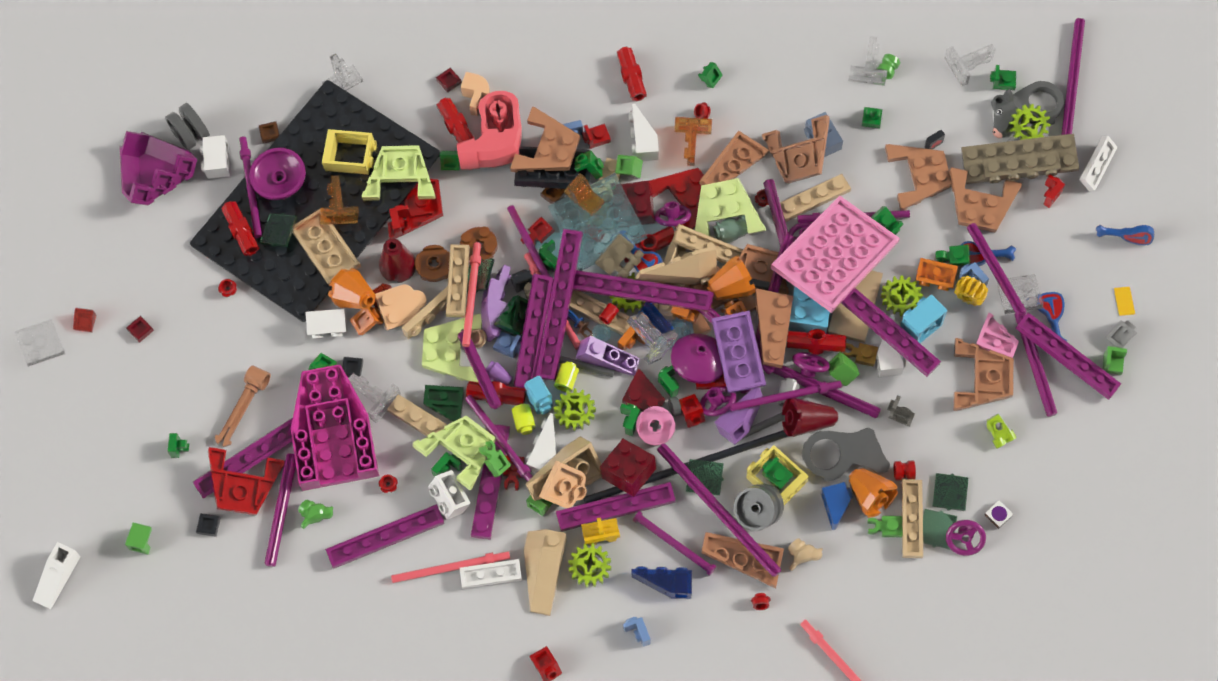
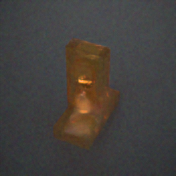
M675 117V132L685 133V142H688V148L684 147V159H687V166L695 165L697 133L711 134L712 119Z
M581 173L564 191L565 195L591 216L605 203L601 197L592 191L587 179Z
M331 176V183L327 184V191L332 199H329V208H320V225L357 223L358 207H343L339 176Z

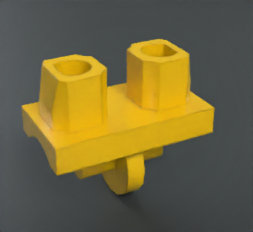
M600 517L596 518L597 522L581 524L584 542L589 546L592 543L596 545L598 542L605 540L613 542L620 538L616 518L601 521Z

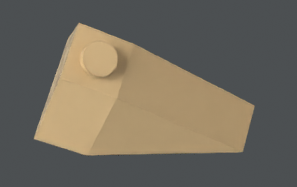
M712 246L691 252L692 255L685 259H682L680 256L674 258L668 265L659 263L642 269L635 276V279L648 282L692 285L701 283L706 285L717 273L716 248Z
M581 436L561 449L526 483V486L534 501L543 499L539 495L556 460L583 472L586 476L585 486L592 484L602 477L600 470L601 462L592 443Z
M547 529L528 531L524 558L530 611L533 613L551 615L567 541L566 533Z

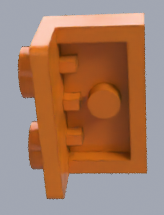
M920 258L915 280L919 281L918 285L930 287L931 283L938 285L937 289L948 291L949 288L954 287L958 266Z

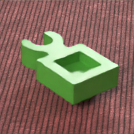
M489 440L485 442L488 449L486 446H482L479 448V451L487 457L484 462L493 476L499 477L511 464L501 449L496 451L494 442Z
M882 516L881 521H878L876 518L868 519V524L875 525L874 529H868V534L873 535L877 532H882V537L902 538V516Z

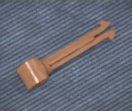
M254 365L249 367L244 377L245 389L221 433L215 435L217 444L224 439L223 447L231 445L232 442L229 440L254 395L257 394L258 390H264L267 387L271 378L269 372Z

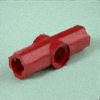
M622 47L617 51V57L621 66L623 82L627 84L631 100L641 101L647 97L642 81L641 68L636 63L632 48Z
M445 97L441 99L436 106L444 119L449 133L454 135L458 143L473 139L474 137L468 128L463 114L458 112L451 98Z
M236 201L225 203L221 209L229 223L228 227L234 239L237 240L245 256L255 254L259 247L251 233L252 230L246 218L243 217Z
M666 227L654 234L644 235L634 245L644 252L653 251L657 253L671 244L675 231L672 227ZM646 244H652V245H653V246L650 247V248L645 247ZM627 257L623 259L626 264L629 262Z
M813 329L809 333L788 331L787 348L807 349L811 354L815 355L822 354L824 351L845 352L846 335L825 334L821 329Z
M469 381L466 388V397L472 395L475 400L488 403L479 382ZM492 381L501 405L525 404L526 389L509 387L504 383Z

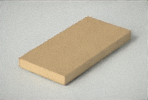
M322 208L290 227L291 232L329 287L331 279L341 269L350 270L354 268L357 270L361 267V264Z
M872 270L856 286V289L875 304L883 273ZM840 303L833 311L827 334L846 335V339L865 343L869 327Z

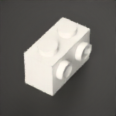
M225 135L203 137V145H200L201 156L204 157V161H201L202 172H205L208 179L230 176L229 150Z
M345 309L306 312L307 335H312V338H322L325 333H331V337L343 336L342 332H347Z
M452 470L435 476L428 486L431 496L435 498L439 510L446 520L463 514L471 504Z

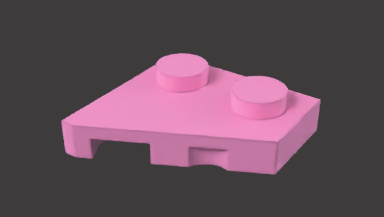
M988 313L976 345H979L982 349L992 350L1013 358L1019 341L1009 334L1008 330L1003 325H1000L991 313Z

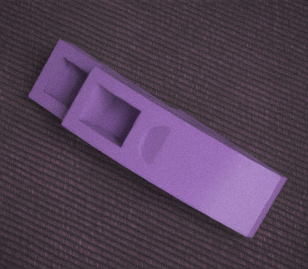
M503 265L497 271L495 279L491 278L487 282V288L483 291L481 318L483 331L487 335L486 341L488 342L498 337L501 332V328L495 326L494 323L507 305L506 302L502 301L506 293L503 290L510 281L511 275H509L511 267Z

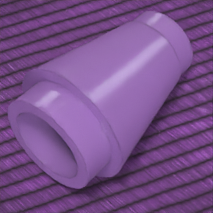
M491 361L486 368L490 380L504 383L506 386L511 383L513 376L498 362Z

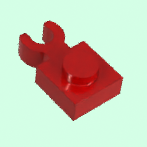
M542 217L528 228L529 236L534 246L537 241L542 244L555 232Z
M505 455L511 464L503 472V476L508 477L504 481L505 490H508L510 483H514L515 491H518L519 481L517 478L522 477L517 472L518 469L511 459ZM519 457L523 464H525V457Z

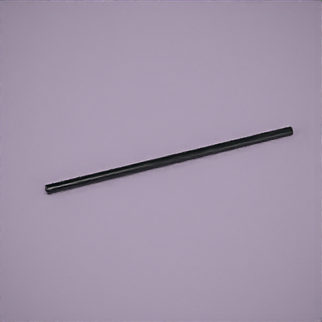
M782 430L692 460V463L694 461L703 463L690 466L689 461L684 464L690 470V467L691 469L692 467L696 468L697 465H705L708 462L711 463L788 436ZM671 467L653 473L645 484L678 473ZM615 486L585 496L583 499L586 504L624 491Z

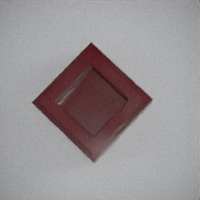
M451 67L436 77L437 82L447 93L462 83Z
M141 315L126 327L128 332L139 343L154 331Z

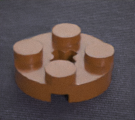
M474 227L461 235L460 245L470 246L469 260L473 252V244L476 242L483 243L480 249L481 264L490 261L494 257L493 255L497 252L498 244L496 236L488 227Z
M440 245L424 247L423 251L417 254L415 258L416 271L421 279L429 282H439L447 279L450 252ZM432 260H436L439 263L436 267L429 265L432 263Z

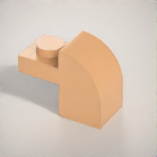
M466 72L461 84L462 96L472 98L469 106L471 115L478 116L480 100L490 93L489 84L484 77Z

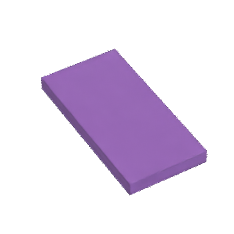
M750 311L711 318L728 394L766 386Z

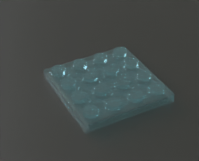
M616 173L548 206L561 235L563 229L583 232L577 263L579 271L595 265V261L619 233L634 245L648 238Z

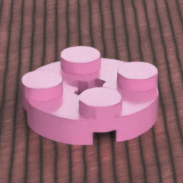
M652 406L645 409L638 416L636 430L639 437L645 443L657 446L667 443L672 438L675 432V421L670 412L665 408ZM658 420L661 429H657L654 432L650 424Z

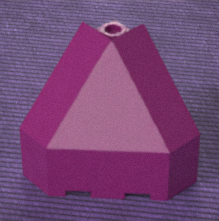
M126 131L123 145L119 146L122 194L131 203L150 205L155 202L154 199L175 189L177 184L193 177L197 158L189 150L144 132Z

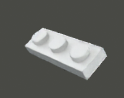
M1109 136L1101 137L1079 179L1088 191L1096 190L1117 149V146Z
M519 559L460 568L462 589L522 580Z

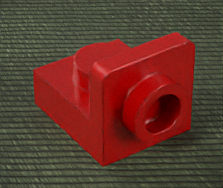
M605 123L592 128L584 125L582 138L584 143H588L590 149L611 142Z
M1049 175L1045 182L1048 190L1044 194L1046 198L1043 205L1048 208L1052 206L1065 187L1060 178Z
M398 205L389 209L395 237L403 235L402 228H405L403 218L411 216L407 205Z
M695 394L679 399L681 412L688 428L706 421L703 408Z
M547 646L529 656L543 681L554 680L562 674L556 659Z

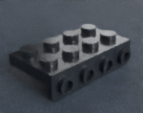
M520 146L519 155L534 158L538 147ZM576 149L570 169L566 171H545L544 169L527 172V170H518V172H515L514 186L589 190L591 173L587 168L577 172L575 170V158L590 150Z

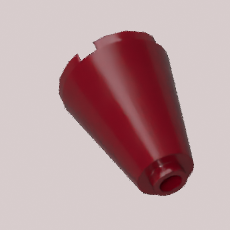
M392 238L387 240L383 245L379 260L381 275L390 282L402 283L409 280L415 273L414 255L398 239Z
M788 398L783 404L782 415H785V422H782V426L787 436L795 437L833 427L838 421V412L834 407L797 398Z

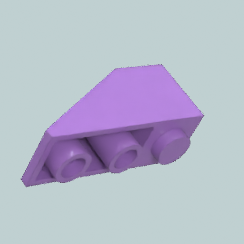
M592 336L580 341L576 358L583 362L632 376L636 374L640 360L639 357Z
M760 388L750 390L738 402L763 397ZM760 406L731 411L730 409L715 421L719 433L735 445L749 433Z

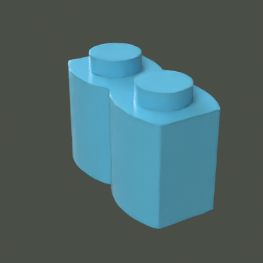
M536 376L527 381L524 385L526 389L525 394L535 412L542 415L550 412L553 406L551 401L552 395L541 376Z

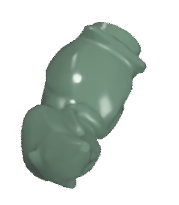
M745 215L739 216L737 219L727 218L721 223L717 221L716 225L713 226L716 238L718 240L722 239L725 243H731L748 234Z

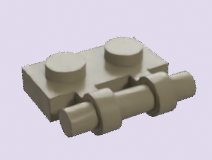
M619 233L595 261V264L609 275L616 270L618 272L616 277L627 278L632 268L641 262L640 259L644 256V253L641 250H638L635 255L630 252L634 248V244ZM627 257L629 262L622 267L620 263Z

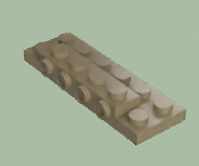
M1074 134L961 147L964 170L968 171L966 184L982 182L994 184L1007 179L1008 181H1017L1024 177L1035 179L1041 175L1048 177L1049 175L1056 176L1058 173L1079 171Z

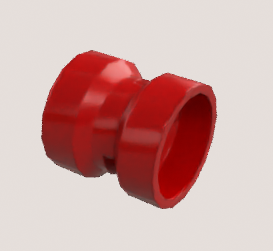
M909 460L906 463L894 461L893 473L895 481H900L903 478L916 479L914 460Z

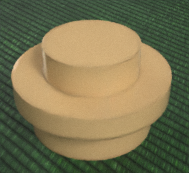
M481 329L471 332V339L475 348H481L487 340L485 331Z

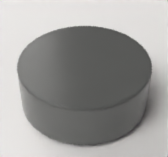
M676 396L668 398L671 415L673 417L681 415V405Z

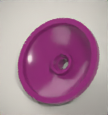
M273 148L261 153L254 160L250 168L249 178L253 189L260 196L271 200H281L290 197L300 189L305 180L306 170L302 159L297 153L286 148Z
M692 333L681 337L673 345L671 363L674 370L682 378L693 383L706 384L718 380L723 375L716 339L712 336Z

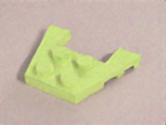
M382 146L374 164L372 175L367 181V187L362 193L363 200H380L381 182H418V199L436 198L419 146Z
M739 178L701 186L695 231L710 236L709 222L743 215L746 218L748 234L766 231Z
M481 314L473 315L471 332L477 329L482 330ZM465 318L424 329L422 367L443 375L447 374L456 377V379L461 381L478 382L472 367L460 366L461 342L458 338V333L464 330Z
M464 416L444 426V429L428 434L421 441L419 439L414 441L413 448L427 457L439 444L444 446L468 464L457 476V481L471 490L484 466V461L487 459L486 456L480 453L479 448L486 446L488 449L485 442L492 440L495 443V437L469 417Z

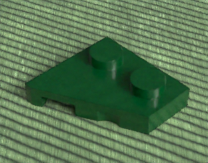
M519 295L513 296L494 325L516 336L518 334L522 338L528 300Z
M425 385L423 404L454 422L462 418L464 387Z

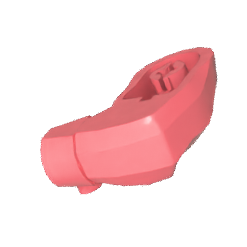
M494 91L484 96L478 105L482 119V135L476 140L473 138L457 143L461 170L505 166L512 163L515 154L519 155L522 126L518 99L513 93Z

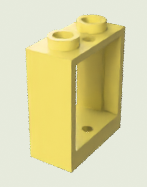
M328 129L322 159L325 171L369 175L370 168H373L374 164L372 155L373 151H376L377 141L374 140L372 133ZM338 143L367 145L363 164L335 161Z
M773 445L770 449L766 448L761 453V458L757 462L753 461L747 467L746 478L753 485L764 484L755 475L769 459L779 458V462L793 473V476L796 478L781 493L785 506L808 482L809 476Z

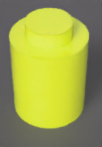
M566 361L560 365L554 383L556 389L566 392V390L572 392L579 372L575 363Z
M520 404L513 407L511 411L517 432L522 435L532 433L536 426L530 405Z

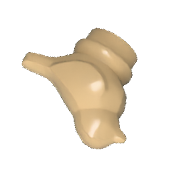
M800 538L796 539L788 547L790 554L794 556L793 563L789 569L793 571L801 563L820 560L823 548L817 549L810 544L806 545Z

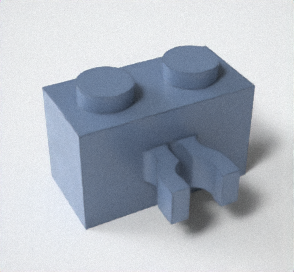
M826 112L806 120L804 132L808 139L814 138L811 119L827 115ZM831 120L829 121L824 157L842 150L843 140Z

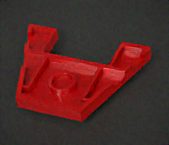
M694 168L649 180L653 198L669 189L680 205L690 209L691 218L682 224L690 229H695L702 186L699 183L704 174L699 168Z
M430 179L436 196L435 199H418V184L405 198V206L409 207L411 216L406 217L407 219L404 220L405 228H402L403 235L444 216L438 179ZM387 222L389 239L401 237H395L392 222Z
M209 447L208 457L216 508L256 516L281 471L285 460L267 458L264 477L223 470L227 450Z

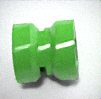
M885 54L882 58V64L878 65L876 72L884 79H892L895 74L894 70L898 69L901 62L896 56Z

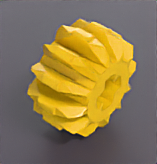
M966 276L961 277L957 282L954 293L962 302L977 306L985 301L988 288L980 280L975 279V277Z

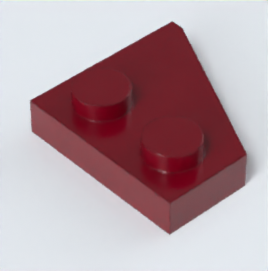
M638 369L622 399V403L626 405L628 403L633 404L643 412L652 406L663 407L665 398L646 375Z

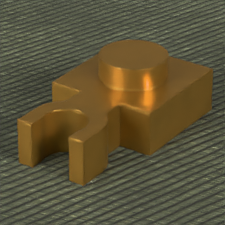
M846 343V349H850L851 352H843L848 358L855 357V363L874 367L878 351L877 346L859 343L857 348L852 344Z

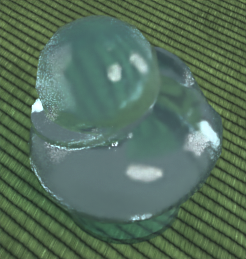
M676 319L670 321L667 336L672 340L667 345L671 350L678 339L691 334L690 328L686 325V320Z

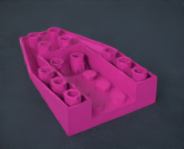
M341 365L302 371L291 424L297 476L302 491L379 477L368 413Z

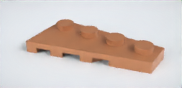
M738 130L702 177L699 184L707 185L735 179L766 156L769 150Z
M756 288L755 298L759 321L758 329L761 339L762 365L782 368L793 296Z
M708 532L705 533L702 554L776 589L779 574L773 577L738 539ZM758 543L780 567L784 549Z

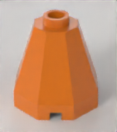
M738 255L731 258L708 281L709 287L706 288L707 291L713 292V297L716 300L745 297L755 293V285H750L749 283L752 278L743 261L739 260Z
M354 268L350 270L341 269L331 279L330 286H332V290H329L328 296L336 306L340 308L368 309L375 303V293L358 270Z
M864 468L855 469L849 475V485L862 512L868 518L881 514L879 509L884 506L886 510L898 494L896 490L898 489L897 485L893 481Z

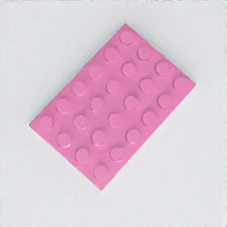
M839 196L772 263L771 269L832 313L853 288H856L896 246L900 238Z

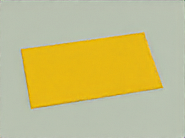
M1130 286L1114 288L1119 316L1134 315L1135 310Z

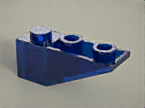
M639 566L631 570L632 578L671 599H691L692 570H688V568L678 567L676 570H668L667 567L648 569L647 567Z

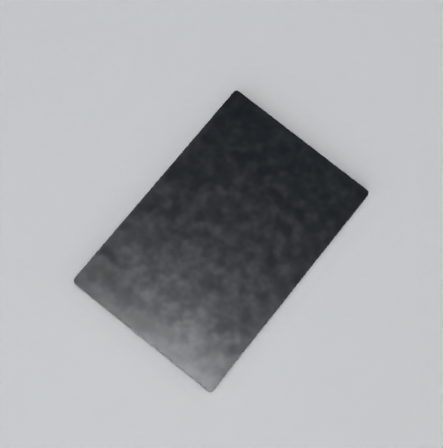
M326 80L269 147V149L286 148L297 153L305 165L306 175L300 189L285 199H266L255 191L262 237L255 238L259 250L251 256L243 254L237 240L234 239L228 227L229 223L221 209L225 203L236 201L254 237L245 177L190 241L192 248L301 322L306 321V312L315 311L328 295L329 290H332V286L329 287L291 230L286 231L279 227L282 225L288 228L287 226L290 225V222L287 223L288 221L285 216H290L291 225L293 226L322 208L352 253L358 258L391 217L389 209L401 205L418 184V182H381L380 200H363L362 193L365 191L367 181L372 175L374 164L373 168H370L369 175L325 171L322 159L328 129L372 133L374 140L377 141L376 151H373L372 155L374 164L382 146H419L427 172L440 157V151L330 80ZM338 143L335 161L363 164L367 145ZM283 219L287 223L286 226L281 224ZM273 221H281V223H279L278 225L274 224L270 226V223H272ZM268 228L271 233L269 237H267L264 232ZM283 230V231L287 232V234H286V235L284 234L283 236H281V234L283 233V232H281V231ZM285 236L287 238V240H284L285 242H282L285 244H281V242L278 243L275 241L276 237L282 239Z

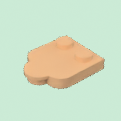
M406 284L375 294V300L387 331L405 325L426 304L425 294L419 290L414 291L411 286Z
M556 460L539 497L564 508H570L577 500H582L586 496L587 489L584 485L586 476L578 469Z

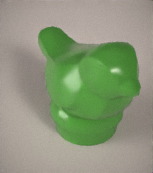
M308 499L303 501L298 509L301 516L305 518L301 524L302 529H305L309 524L318 523L323 519H330L333 516V506L326 507L321 503L315 504L314 501Z

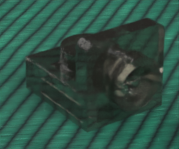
M897 395L895 401L891 399L887 410L890 411L888 418L910 427L915 413L907 407H899L898 404L901 396Z

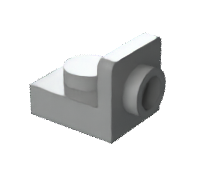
M1120 320L1106 338L1116 347L1123 348L1137 334L1134 331L1136 327L1128 320L1126 322Z

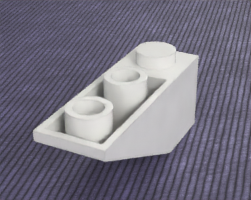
M632 104V111H629V121L633 122L634 126L630 127L631 138H635V143L632 144V154L643 161L659 160L657 134L636 104Z
M892 314L890 318L899 325V322L895 321L894 314ZM883 339L876 356L879 377L902 375L903 369L906 367V359Z
M550 413L548 419L544 418L541 425L542 432L540 436L536 435L533 442L534 449L532 453L528 452L525 459L526 465L535 474L556 455L554 418L552 413Z
M56 543L47 559L33 602L48 609L53 607L81 557L74 549L61 543Z

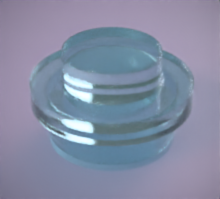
M598 324L592 330V337L607 342L611 337V330L605 324Z

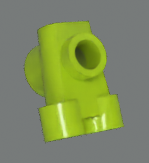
M999 414L986 420L987 429L992 433L994 438L992 442L996 449L1017 438L1012 429L1009 430ZM997 423H1000V427H999V429L997 430V429H996V424H997Z

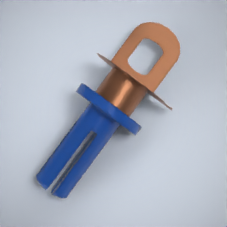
M569 309L568 317L575 323L574 328H580L577 334L581 333L585 338L593 337V332L587 327L589 322L584 323L585 319L583 317L579 319ZM588 330L591 334L587 336L584 331Z

